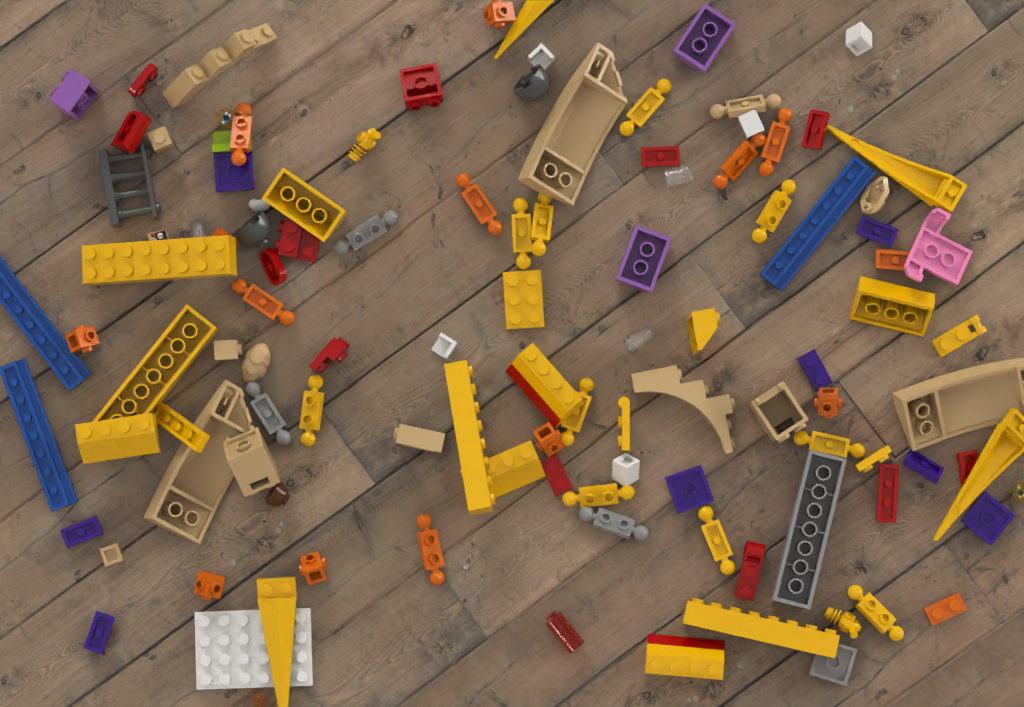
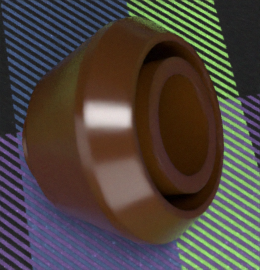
M282 482L277 483L270 489L265 499L266 503L280 507L281 504L285 506L290 498V495H288L289 490Z

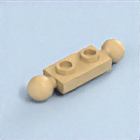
M761 94L725 101V106L714 104L710 108V114L715 119L722 118L724 114H728L729 118L739 117L752 110H756L758 114L766 112V106L771 109L778 108L781 104V98L777 94H770L767 99H764Z

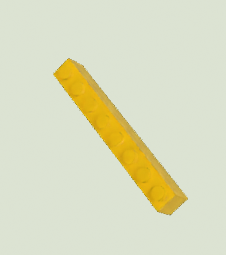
M467 360L444 364L468 511L470 516L492 512V505H496L494 493L490 494L489 487L493 486L491 475H487L486 468H490L488 456L484 457L483 450L486 449L485 439L481 438L480 431H483L482 421L478 420L477 413H480L479 403L474 400L477 390L475 383L472 384L471 377H474L472 365H468Z
M697 598L687 601L683 619L684 624L826 657H836L840 635H836L837 631L825 628V632L817 630L818 626L806 624V627L798 626L799 622L788 619L787 623L779 622V617L768 615L766 619L760 617L761 613L749 611V614L741 613L740 608L730 606V610L722 608L723 604L711 602V606L703 604L704 600Z

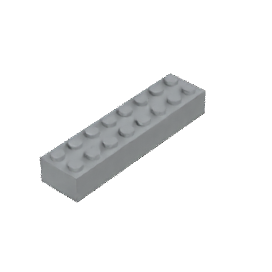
M810 449L807 450L770 600L811 609L846 466V458Z

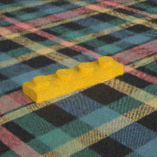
M160 402L155 412L156 422L190 448L201 453L210 436L170 406Z

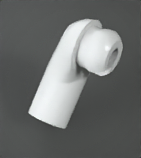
M251 199L248 204L252 211L255 212L266 211L271 206L262 199Z

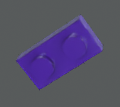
M862 215L855 234L891 248L898 229Z
M815 349L797 358L815 392L819 391L820 387H826L833 383Z
M911 449L908 451L903 462L904 466L934 484L938 482L944 469L920 453L913 452Z
M97 516L60 530L67 548L104 534Z
M96 611L84 648L103 654L116 617Z

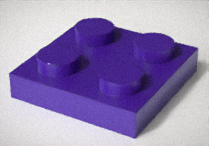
M252 151L249 153L244 152L246 162L241 166H236L232 163L231 155L233 152L214 154L216 192L255 190Z
M701 465L665 477L677 514L714 501Z
M984 491L960 521L991 546L1015 515Z

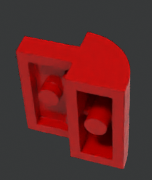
M132 110L130 113L128 112L111 146L133 155L152 122L151 119L139 111Z

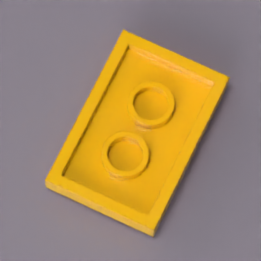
M541 270L503 272L506 330L544 328Z

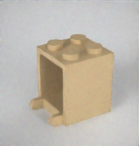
M784 381L748 403V406L772 442L778 441L780 443L790 437L789 432L792 430L798 432L807 426L805 422L809 420ZM791 417L794 424L778 433L775 427Z
M254 425L250 426L251 430L233 438L226 436V440L222 442L227 462L244 497L255 495L265 488H271L280 483L271 453L259 428H255Z

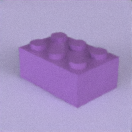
M704 3L674 48L672 55L704 75L735 29L736 23Z
M71 69L70 72L67 71L63 75L61 85L52 91L50 101L60 111L79 122L100 91L90 80Z
M636 225L615 281L651 294L672 238Z

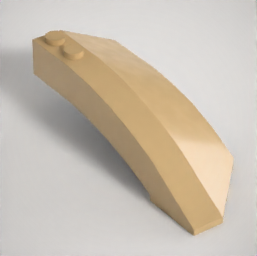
M599 42L594 45L557 99L539 131L517 179L532 190L570 206L574 205L587 173L605 138L624 107L628 104L627 98L624 97L621 86L623 85L619 71H616L613 61L615 60L614 54Z
M1024 358L1002 360L958 370L892 393L895 409L911 450L914 452L942 440L1001 423L1010 408H1016L1024 416Z
M227 380L223 381L194 422V425L210 436L204 449L199 453L184 442L181 443L143 517L144 519L195 543H201L213 515L234 477L227 462L222 442L226 440V436L233 438L251 430L252 420L248 407H246L242 388Z

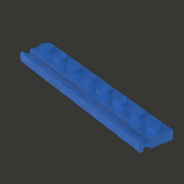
M853 156L759 275L782 292L876 172L871 170L856 156Z
M0 256V303L68 391H72L91 376L92 373L75 352H70L67 341Z
M26 358L0 367L2 380L51 512L79 502Z

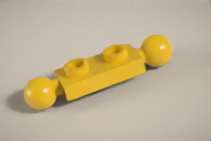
M660 79L657 82L656 90L650 87L626 114V117L630 120L621 123L619 131L623 136L632 135L635 125L641 128L664 102L665 98L662 94L668 93L672 88V84L668 79Z
M789 179L783 181L781 184L782 191L775 190L756 221L761 227L755 229L752 233L754 242H765L767 239L766 232L773 233L792 202L787 196L793 194L796 190L794 181Z
M538 193L537 199L539 203L535 202L533 208L530 240L535 241L531 246L532 253L535 256H542L546 252V245L544 243H549L554 206L548 205L552 201L551 197Z
M519 197L513 202V208L517 214H511L513 253H519L516 265L524 270L531 265V259L527 255V253L532 252V240H530L531 214H525L528 202L526 199Z
M316 374L309 377L308 385L311 391L304 390L299 429H306L300 438L301 443L306 447H311L315 444L316 437L313 434V430L320 431L324 393L318 392V389L322 387L323 379Z
M583 378L579 382L580 392L577 393L583 399L584 404L561 424V427L566 429L565 432L561 433L563 436L561 442L566 447L571 446L574 442L573 432L580 433L592 401V397L587 395L594 388V382L590 378Z
M799 430L793 436V440L797 445L803 446L808 443V450L847 458V453H850L854 458H861L865 454V448L862 444L855 443L849 445L850 439L817 431H812L811 436H808L803 430Z
M617 483L578 487L579 494L568 491L564 493L562 501L569 507L580 502V508L584 506L595 507L619 504L618 497L630 500L634 497L635 490L631 485L622 486L621 489L617 490Z
M703 506L699 509L698 516L706 524L700 527L714 561L721 560V572L725 575H730L735 571L734 562L728 559L729 556L733 555L719 519L712 520V508Z
M852 585L848 588L847 594L849 598L859 601L855 607L882 634L888 630L891 640L900 641L903 639V629L893 625L897 619L870 592L864 596L860 586Z

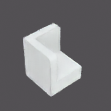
M862 22L857 23L846 30V46L856 56L861 55L872 49V32Z
M542 43L528 55V61L533 66L540 64L544 69L554 62L555 56Z
M756 110L738 117V122L746 140L760 132L764 133L765 129Z
M441 332L431 350L448 360L458 343Z
M627 453L612 460V479L625 487L639 479L640 460Z

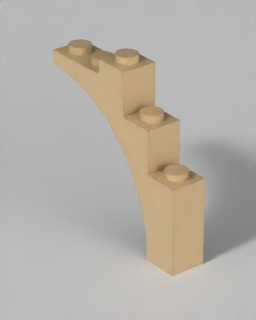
M267 23L248 31L244 29L234 33L223 46L209 51L198 64L184 69L162 94L173 109L186 104L215 77L251 53L273 43L277 36Z
M677 365L630 375L634 394L648 392L665 394L693 406L707 419L715 430L723 453L729 454L733 452L735 441L733 437H730L731 421L730 418H726V415L733 413L732 409H735L734 398H730L729 394L706 398V395H709L707 383L704 384L703 380L680 384V380H683L681 369H677Z

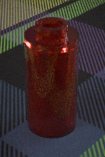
M554 611L546 618L548 621L546 623L547 627L569 654L585 642L561 612L556 613Z

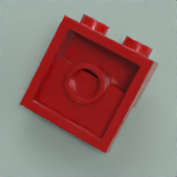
M437 63L399 69L406 109L418 111L422 106L438 107L440 103L444 102Z
M285 217L284 221H280L279 232L282 233L281 239L277 240L275 245V251H278V256L316 263L321 240L290 218Z
M333 337L309 367L317 374L319 371L323 373L329 366V360L336 364L338 361L341 363L348 354L346 352L350 345L341 337L338 340Z

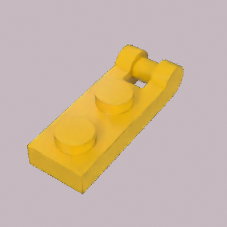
M977 314L930 341L940 358L987 331L985 326H982L979 322L980 318ZM971 324L974 326V328H975V330H976V331H974V332H972V333L970 332L969 328L967 327V326H969V325H971Z
M621 397L618 400V406L621 408V416H618V428H621V435H618V447H621V451H630V400L627 397Z

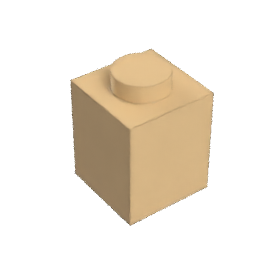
M165 126L147 133L157 154L175 147Z
M238 340L214 341L215 361L240 360V355H243V348Z

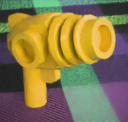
M370 128L366 132L361 131L356 137L358 146L353 144L356 148L352 147L351 149L354 151H349L348 156L355 162L361 160L359 157H363L361 153L367 154L363 150H371L376 144L375 140L381 137V133L376 128Z
M828 607L824 617L827 620L831 618V623L835 620L833 625L838 622L839 630L845 633L849 632L853 639L857 638V632L861 630V625L855 620L856 616L850 612L840 615L842 610L837 613L838 609L834 612V607Z

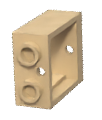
M400 424L399 428L395 427L393 439L396 440L398 445L442 454L446 434Z

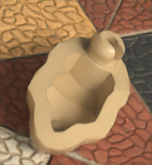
M881 176L867 185L860 199L863 213L873 215L884 207L886 199L890 194L889 180L886 176Z
M265 343L255 344L245 355L241 369L243 380L247 384L264 377L267 367L270 365V350Z

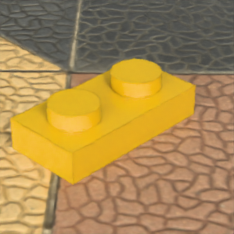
M886 445L853 467L857 472L863 471L865 473L873 468L872 464L876 461L881 463L888 459V454L892 450L889 445Z

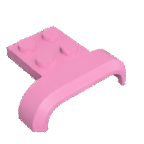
M937 208L927 215L904 264V272L907 277L920 283L924 277L922 272L925 270L954 286L959 284L973 251L940 235L943 226L949 221L952 214Z

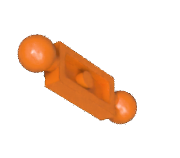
M240 103L236 109L238 116H233L230 152H233L231 161L236 166L243 165L246 162L244 152H250L253 118L250 116L252 112L251 106L247 103Z
M782 108L778 111V122L772 121L760 158L766 159L759 166V172L762 176L768 177L774 172L772 163L778 164L791 128L785 125L792 118V112L788 108Z
M760 132L751 136V142L744 140L720 167L724 173L718 174L713 178L715 188L724 189L728 184V178L734 181L758 155L755 148L763 146L766 142V137L763 133Z
M466 173L459 174L456 177V184L458 187L465 189L461 193L462 197L480 224L488 223V232L494 236L499 235L503 230V226L499 221L493 219L498 215L478 184L475 183L471 186L470 176Z
M240 278L233 281V291L238 294L244 293L245 295L242 300L273 321L278 316L280 322L285 326H289L294 322V314L288 310L283 311L282 309L285 305L252 283L250 287H247L246 281Z
M421 514L417 517L416 522L418 527L422 529V532H418L416 535L424 570L431 569L432 572L429 580L433 585L438 586L445 580L443 572L439 571V567H443L445 564L437 529L430 530L429 528L432 523L431 517L428 514Z

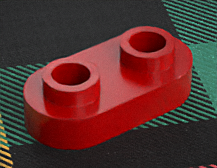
M152 63L147 65L130 86L128 93L134 98L142 96L146 91L145 86L149 81L153 82L158 76V68Z
M272 248L261 250L259 261L269 281L274 285L284 283L287 274L275 250Z

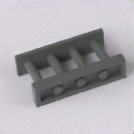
M144 142L140 143L141 150L135 151L133 155L129 153L112 155L106 149L98 150L111 225L114 228L121 227V221H124L125 218L153 214V218L159 220L161 206L160 203H156L149 164V158H152L150 147H146ZM143 158L144 169L118 174L112 173L111 165H114L116 162ZM146 176L148 186L146 188L125 192L115 190L117 181ZM149 195L151 206L126 211L119 210L118 202H121V200Z

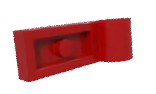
M746 541L734 595L736 598L754 601L766 549L765 544Z

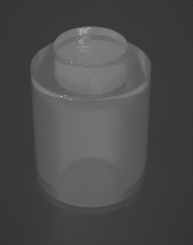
M686 165L663 170L668 189L690 184V179H693L691 168H687Z

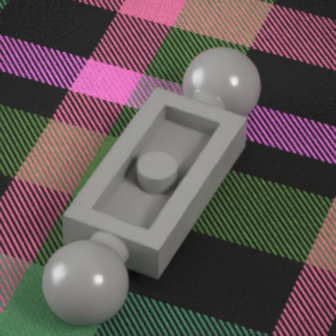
M393 210L386 211L382 219L376 214L344 233L347 240L336 241L334 251L339 255H344L348 252L350 246L356 251L388 232L385 225L391 226L396 224L398 221L397 213Z
M248 383L245 388L246 394L254 398L250 404L270 435L276 432L278 444L282 446L288 445L291 441V434L282 429L287 424L266 392L262 395L260 394L261 388L258 383Z
M584 506L579 511V517L583 521L594 520L592 527L629 540L630 535L633 534L637 540L643 541L649 535V531L645 526L634 527V519L599 507L597 513H595L591 507Z

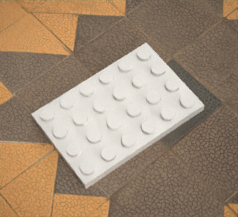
M296 608L290 686H313L311 608ZM260 610L195 612L196 690L274 687Z

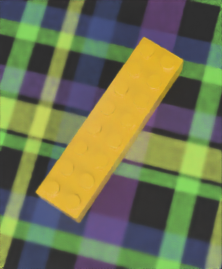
M230 235L81 245L83 284L90 286L237 276L236 238Z
M186 304L92 422L153 413L219 329Z

